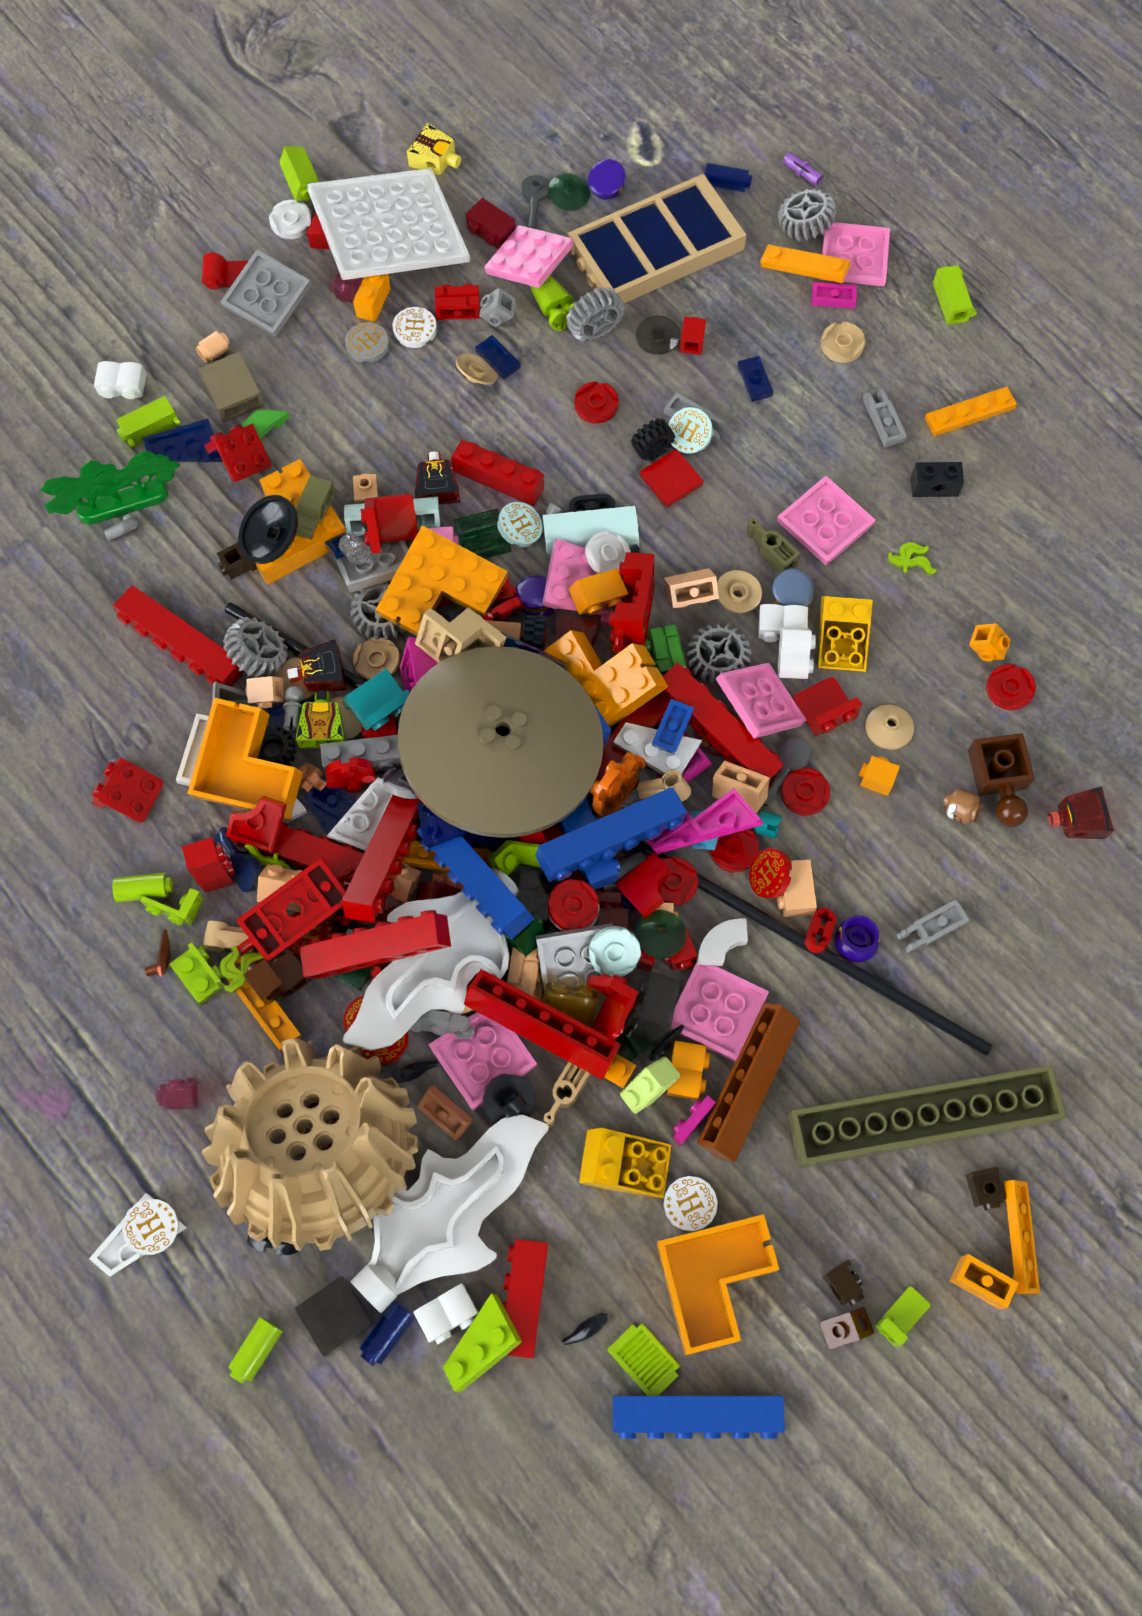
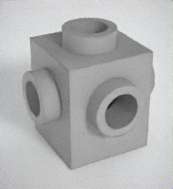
M498 288L482 298L479 316L489 324L497 327L513 318L516 299L501 288Z

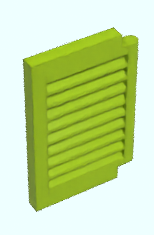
M643 1322L637 1328L632 1324L607 1349L647 1396H659L679 1376L675 1371L681 1365Z

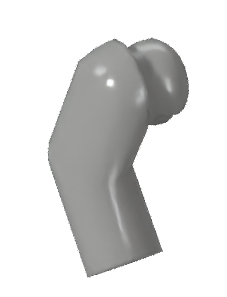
M126 514L122 522L104 530V533L111 541L136 529L138 521L133 514Z

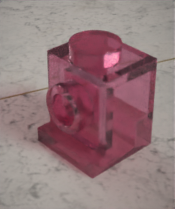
M338 271L336 278L331 281L330 291L335 293L336 299L354 303V297L364 277L342 280Z
M187 1078V1083H185V1080L180 1079L169 1080L168 1084H160V1087L156 1088V1102L163 1109H197L198 1082L193 1078Z

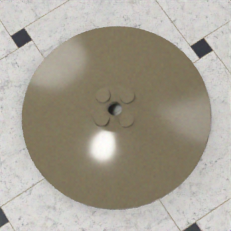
M489 646L470 649L450 656L439 662L419 679L408 695L401 712L398 727V753L409 785L425 806L438 817L457 828L478 835L500 838L519 837L540 832L554 826L569 816L584 801L597 778L601 766L603 732L599 715L590 696L583 686L563 667L546 657L514 647ZM503 726L508 728L510 733L506 736H500L496 733V729Z

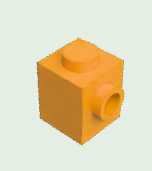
M871 756L869 763H863L858 775L863 777L860 786L888 796L900 766L890 763L884 757Z

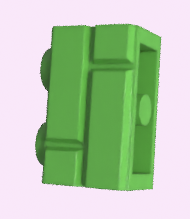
M676 625L649 629L645 647L648 652H651V657L655 663L652 667L658 668L662 675H665L677 662L681 666L686 667Z

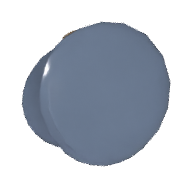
M789 568L783 570L775 578L772 585V595L777 605H800L807 607L813 599L814 587L806 573L799 569Z

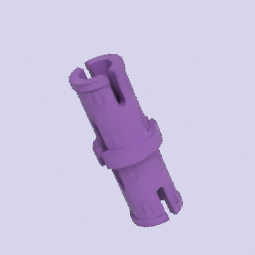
M791 151L785 155L782 163L795 171L796 176L805 178L815 187L822 182L824 175L811 167L810 162L801 160Z

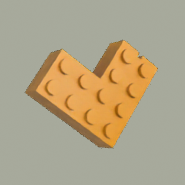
M301 459L283 467L282 473H279L277 470L260 479L264 495L283 496L297 508L298 501L310 477V473ZM330 505L323 521L318 524L312 540L296 535L289 549L281 557L267 564L255 563V566L268 585L332 551L330 545L348 540L345 526Z
M422 526L379 602L376 612L378 616L395 625L400 623L401 628L416 636L418 635L424 612L429 608L435 611L442 597L466 609L469 607L476 614L483 617L490 611L506 582L508 571Z
M570 630L539 654L563 667L583 686L610 728L668 688L659 669L652 667L655 663L644 645L632 643L602 665L585 633Z
M214 698L187 794L198 799L248 811L257 806L260 797L266 796L286 803L287 806L283 819L291 820L303 772L295 767L258 759L270 714L258 707L245 704L238 705L235 702Z
M764 1214L661 1240L656 1243L684 1355L741 1341L727 1284L780 1270L773 1245L766 1246L765 1248L763 1246V1243L771 1239Z

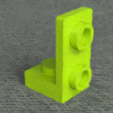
M506 840L488 857L492 868L502 871L507 876L520 864L541 867L535 857L539 844Z
M190 888L188 893L182 896L179 902V910L142 896L140 901L145 905V910L150 914L159 916L161 913L168 916V920L180 926L186 923L191 926L205 898L199 891Z
M909 1286L874 1327L894 1347L902 1346L908 1339L906 1334L930 1308V1303L912 1286Z

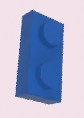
M671 699L654 737L652 746L675 755L694 712V707Z

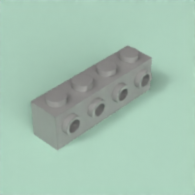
M398 735L320 744L322 768L325 775V768L328 764L340 759L341 764L348 763L349 758H363L371 761L375 772L387 771L395 767L402 769L398 753Z

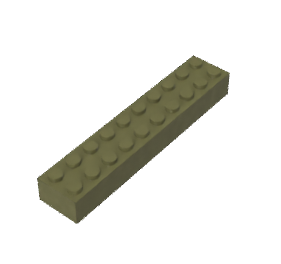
M1048 1065L791 1110L787 1118L798 1168H805L1058 1123L1066 1118L1053 1067Z

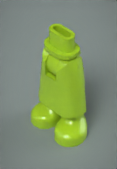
M550 275L540 288L530 286L544 316L549 317L551 328L555 331H563L567 328L566 316L569 313V309L574 307V298Z

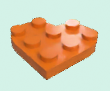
M627 752L621 763L612 760L607 765L605 775L601 781L597 780L590 790V793L594 795V812L597 813L599 819L621 809L640 781L636 777L640 768L645 769L646 761L644 758Z

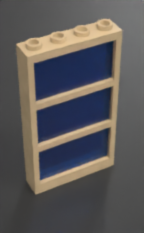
M701 174L568 232V237L572 238L574 244L568 253L576 259L577 266L581 272L585 273L590 287H594L597 290L601 287L605 289L611 288L619 294L624 304L744 250L746 234L704 174Z

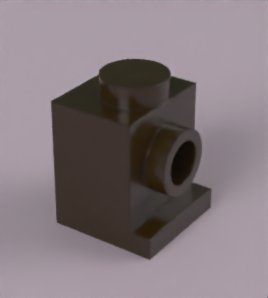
M239 542L217 553L220 560L217 563L219 570L223 576L228 574L231 580L251 569L252 571L257 569L255 563L248 560L242 554Z
M998 1166L965 1175L974 1207L983 1206L985 1211L1001 1207L999 1202L1006 1200L998 1174ZM986 1184H990L992 1194L986 1192Z
M846 1260L822 1276V1278L841 1305L849 1303L850 1306H853L864 1298L862 1294L864 1291L860 1287L863 1283L854 1270L849 1271L847 1267L851 1265V1262Z

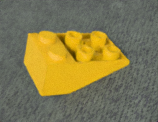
M821 596L818 668L866 672L873 600Z
M606 1128L588 1129L579 1183L607 1190L663 1199L671 1145Z

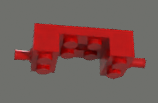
M626 552L624 562H620L619 574L623 576L622 580L628 595L624 598V602H617L615 612L610 613V626L614 627V629H611L610 644H614L613 651L615 654H618L632 643L646 645L655 591V554Z
M319 858L236 919L248 936V939L236 946L237 949L241 950L240 953L244 955L255 946L266 962L275 958L291 946V944L343 907L342 898L347 890L344 880L355 873V869L353 868L345 874L346 871L352 868V865L349 863L337 872L328 865L324 858ZM291 902L299 903L302 908L301 914L298 917H291L287 912V907Z

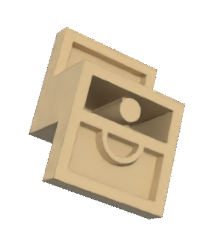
M469 607L450 623L442 615L429 608L423 614L415 645L439 663L450 656L470 649L504 646L507 637Z

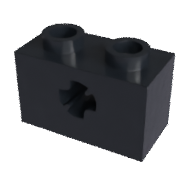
M916 462L910 477L912 497H958L964 484L962 462Z

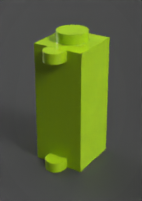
M284 146L279 164L295 201H312L308 192V184L317 183L319 180L305 148Z
M959 265L937 268L933 280L947 325L968 322L970 317L977 315L976 308H973L963 279V270L959 268Z
M166 396L116 419L119 425V429L116 431L122 442L127 441L131 449L181 425Z

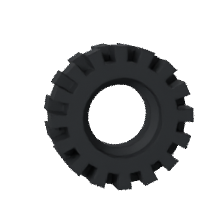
M657 418L655 422L651 420L648 425L645 423L642 429L639 428L637 430L638 433L632 436L631 445L642 460H653L654 456L659 457L660 453L663 452L664 454L666 448L672 446L671 443L675 441V434L664 419L660 420Z
M270 725L266 726L258 759L291 766L290 760L294 762L296 748L290 733H287L283 727L280 730L277 725H274L273 729H271ZM279 742L282 745V750L278 755L269 757L264 754V748L268 743Z

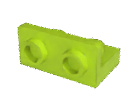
M191 942L188 944L190 949L169 965L201 1006L224 988V984L221 981L224 977L216 965L211 967L206 960L210 956L201 945L196 948Z

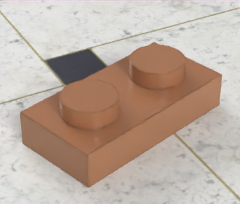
M434 1085L427 1090L417 1106L455 1141L462 1137L473 1120Z

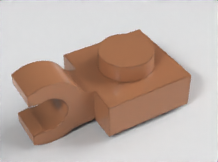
M306 762L298 768V770L303 772L299 788L309 792L312 787L321 791L326 786V782L320 779L324 773L318 767Z

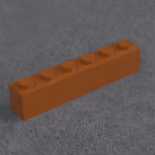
M763 1003L697 1144L718 1158L735 1163L798 1028L800 1020L783 1006Z

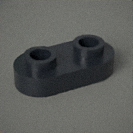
M608 494L576 496L569 503V512H577L578 509L588 511L598 510L601 507H606L607 509L615 508V501Z

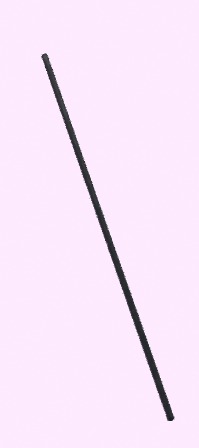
M231 602L225 607V613L237 620H242L245 617L249 619L255 617ZM272 626V629L274 631H279L278 629ZM279 631L278 636L285 639L283 644L295 654L300 656V654L312 650ZM310 656L302 657L304 659H311ZM343 668L344 682L355 689L367 682ZM639 841V844L632 848L635 852L641 850L643 854L651 855L653 852L655 853L651 846L643 841ZM663 853L656 854L660 859L670 858ZM696 873L700 890L983 1055L987 1056L993 1045L829 949L826 948L822 953L809 951L805 946V935Z

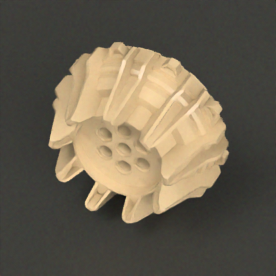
M289 1039L282 1042L285 1064L278 1065L272 1062L264 1066V1074L248 1060L239 1067L232 1085L228 1084L226 1086L235 1104L234 1106L228 1104L219 1106L214 1123L205 1127V1133L211 1145L204 1148L202 1154L208 1164L219 1167L210 1177L212 1188L215 1191L213 1196L221 1208L230 1206L227 1214L234 1225L249 1222L248 1235L258 1242L268 1237L273 1247L278 1248L281 1242L293 1244L296 1250L301 1251L306 1243H315L318 1249L322 1251L331 1249L336 1238L344 1235L350 1241L352 1239L350 1234L366 1225L369 1229L372 1228L371 1219L376 1215L388 1216L395 1208L391 1198L395 1192L406 1190L407 1186L404 1180L406 1170H414L415 1168L412 1154L418 1152L419 1141L417 1136L408 1133V1130L417 1123L413 1108H405L410 1103L406 1088H400L393 1077L379 1079L381 1065L377 1056L365 1059L362 1057L359 1047L355 1046L348 1050L335 1043L330 1048L327 1057L317 1058L312 1040L306 1043L300 1039ZM312 1103H319L315 1108H308ZM293 1112L289 1117L281 1118L283 1114ZM333 1118L339 1119L334 1124H327ZM312 1128L309 1133L301 1134L304 1129ZM285 1138L282 1143L274 1144L277 1139ZM325 1144H332L328 1150H320ZM298 1154H305L301 1160H294Z

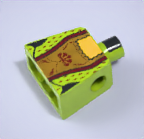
M316 691L315 702L303 703L296 734L299 748H321L320 744L346 741L339 704L337 702H330V693L328 691Z

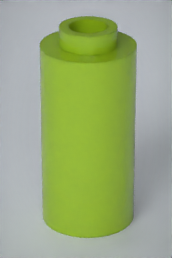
M166 872L115 877L112 882L114 900L118 903L141 900L142 896L149 899L169 897V892H173L172 877H168Z
M260 1316L229 1364L228 1368L232 1370L230 1376L242 1384L246 1380L252 1382L283 1330Z

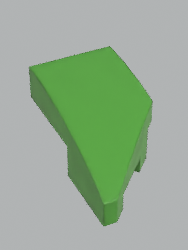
M257 410L242 423V427L253 424L261 440L273 427L279 429L291 415L286 411Z

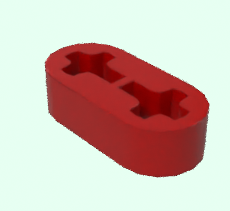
M817 909L810 920L805 937V946L813 953L824 952L831 940L836 916L830 909ZM822 918L825 919L826 924L824 926L820 925ZM817 934L820 935V943L815 942Z

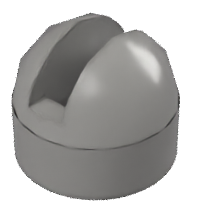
M551 502L546 510V515L566 513V510Z

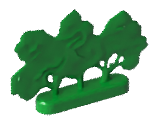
M142 451L131 458L124 469H117L116 465L106 463L101 465L100 462L90 460L80 469V477L62 476L45 481L40 491L47 495H55L53 499L45 504L49 514L58 513L66 515L77 507L76 512L80 521L91 525L164 502L168 497V490L163 482L171 481L175 477L174 470L180 467V464L177 461H170L168 456ZM144 476H149L148 481H143V483H140V480Z

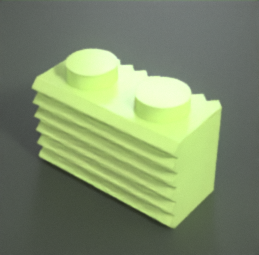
M663 1056L645 1067L620 1092V1096L631 1111L637 1114L653 1104L680 1078V1074L669 1059Z

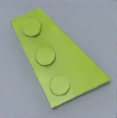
M491 1293L443 1366L454 1392L461 1393L522 1343L498 1294Z

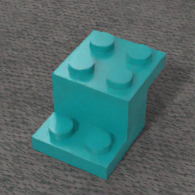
M386 668L346 695L341 703L346 710L349 708L352 710L366 731L370 728L376 731L390 720L387 716L393 714L396 717L402 712L405 701L410 693L408 690L402 691Z

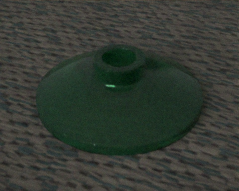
M560 174L549 183L548 196L551 202L558 208L575 211L583 208L588 203L590 189L581 177L574 174Z
M655 910L647 918L642 916L635 928V936L640 943V949L645 954L654 958L664 959L672 957L681 951L686 942L687 933L684 923L677 915L666 910ZM657 928H664L666 932L659 933Z

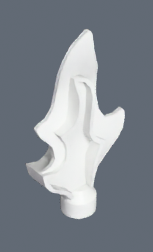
M490 868L515 897L518 898L519 890L516 884L502 871ZM460 892L456 895L439 899L406 902L388 914L387 921L391 923L398 922V918L403 916L419 917L421 916L420 912L426 910H436L438 914L447 915L451 947L392 961L372 980L366 989L358 1015L349 1030L344 1034V1043L370 1051L389 1047L402 1038L416 1021L430 1010H444L451 1014L462 1015L465 1008L463 1004L467 994V985L474 975L478 974L480 969L499 979L502 978L508 969L509 960L506 939L503 934L500 936L491 926V923L494 921L489 915L485 918L478 911L476 906L479 903L476 899L471 902L463 892Z
M525 1115L503 1118L489 1128L466 1154L457 1159L443 1158L428 1149L422 1158L420 1177L409 1190L394 1193L391 1199L395 1208L388 1216L376 1215L373 1218L375 1244L372 1259L350 1282L382 1313L397 1298V1295L422 1282L443 1276L478 1271L497 1259V1253L487 1248L478 1236L482 1222L505 1202L521 1184L535 1147L549 1130L548 1124Z

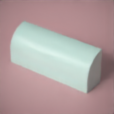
M438 497L413 499L418 530L422 526L426 528L440 527ZM365 503L344 506V519L348 537L364 535V531H368L367 523H362L360 509H364Z
M635 506L543 515L547 559H551L553 543L556 539L585 548L589 539L601 531H610L615 536L618 534L626 541L629 548H632L635 544L639 547Z

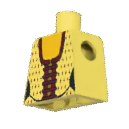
M428 123L407 150L409 167L418 170L432 168L433 173L437 175L442 174L448 165L457 169L461 163V156L455 154L454 140Z

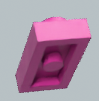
M813 282L811 306L855 309L857 285Z
M707 1096L704 1101L699 1098L689 1110L693 1114L687 1121L682 1118L672 1130L676 1133L673 1136V1141L681 1147L711 1112L716 1102Z

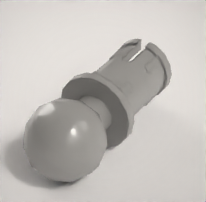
M290 686L284 694L287 702L283 705L285 710L283 729L290 731V722H293V732L298 729L300 712L302 710L300 702L304 698L303 690L298 686Z

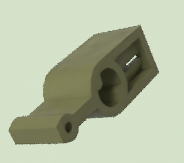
M310 475L296 508L298 515L297 536L312 540L318 524L323 521L335 495L333 482Z
M756 518L749 520L747 536L753 538L760 545V556L778 574L783 570L794 568L798 565L801 553L780 533L774 530L766 531Z

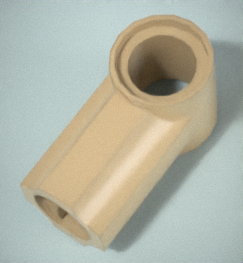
M670 770L662 778L638 783L637 791L641 801L673 787L679 799L683 802L690 796L691 787L679 771Z
M208 921L202 947L211 951L224 952L225 949L232 950L233 946L240 945L248 939V936L242 928L231 927L229 924L220 921ZM254 946L252 949H250L248 952L253 953V950L255 949V946Z

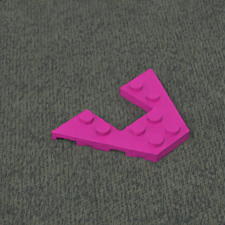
M700 748L697 749L681 774L687 783L712 765ZM657 773L658 775L655 779L662 778L663 775ZM733 788L695 818L687 811L682 821L683 824L677 829L670 831L668 828L662 831L655 839L648 840L646 838L645 840L656 854L761 826L763 822Z

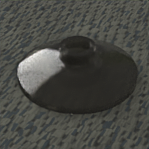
M653 316L639 324L636 331V340L639 346L648 353L656 355L666 354L677 347L680 341V330L671 319L663 316Z

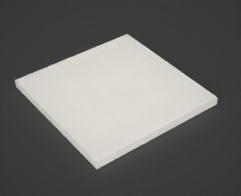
M432 168L308 184L309 195L342 280L470 262V254Z

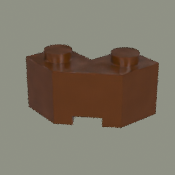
M291 950L277 955L271 965L265 959L261 962L256 961L243 974L265 1005L273 1003L275 997L280 994L284 998L291 996L312 980L311 978H303L302 964Z

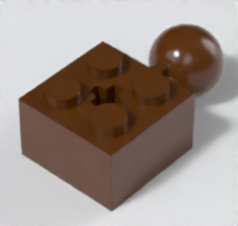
M1023 733L975 739L968 749V754L978 795L999 793L1001 800H999L995 808L998 821L1007 827L1021 825L1028 816V807L1022 798L1015 795V791L1027 789L1035 779Z

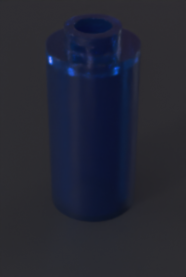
M707 163L704 174L712 187L744 193L746 188L750 189L753 176L749 175V170L712 163Z
M393 1301L359 1347L363 1351L360 1357L372 1366L376 1362L382 1365L416 1317Z

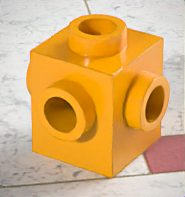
M997 623L976 625L969 646L983 661L991 662L1005 658L1011 639Z

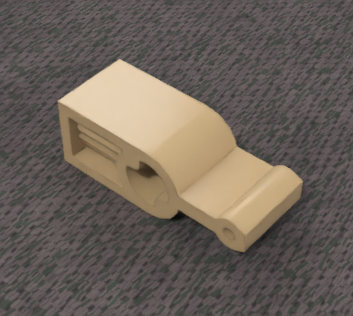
M570 1062L567 1063L553 1087L554 1105L550 1112L544 1115V1123H547L549 1128L554 1125L555 1116L560 1108H568L574 1104L591 1075ZM565 1089L569 1090L572 1094L570 1098L564 1097L562 1100L557 1096L558 1091L564 1092Z

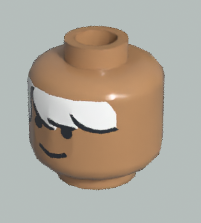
M958 788L953 793L949 792L943 802V806L946 807L947 817L962 824H969L971 821L975 822L983 808V804L980 803V797L963 788Z

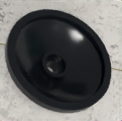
M270 495L257 501L247 511L240 525L238 542L242 554L248 560L257 564H267L281 557L289 549L294 541L298 527V515L292 502L280 495Z

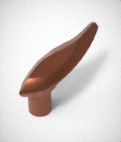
M167 930L163 931L160 950L157 954V964L145 967V973L148 977L156 974L163 976L168 969L170 943Z

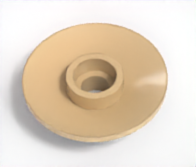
M468 353L460 354L456 359L457 368L469 381L486 385L496 382L498 373L493 365L485 359Z
M741 570L729 571L723 574L717 582L718 601L731 612H750L759 605L762 599V588L759 581L748 572Z
M881 705L873 709L868 715L865 730L870 741L876 746L885 750H897L907 745L914 733V723L911 716L901 707ZM891 721L895 723V726H889L887 722Z

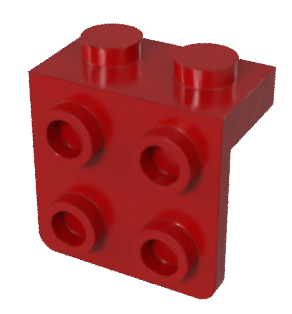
M239 424L230 428V433L226 435L223 432L217 433L210 437L211 441L204 445L208 454L218 450L234 482L264 471L272 465L253 424L245 427Z
M411 494L365 498L364 509H360L362 523H367L368 531H364L366 546H371L372 554L381 553L382 543L415 539L418 534L413 496Z
M829 677L796 693L793 697L815 737L823 733H829L845 722L849 723L859 716L858 714L862 707L858 697L851 700L847 698L834 677Z
M122 757L114 762L110 761L103 772L106 776L102 784L98 783L91 796L94 799L91 804L98 808L107 806L138 823L144 822L163 786V780Z
M604 973L601 976L590 975L586 985L606 996L592 1029L615 1040L622 1034L625 1028V1020L629 1012L634 1009L639 992L626 985L628 981L621 976L613 974L611 977Z

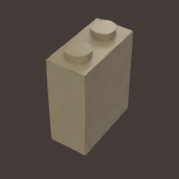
M240 352L198 368L202 381L223 423L265 406L261 393Z

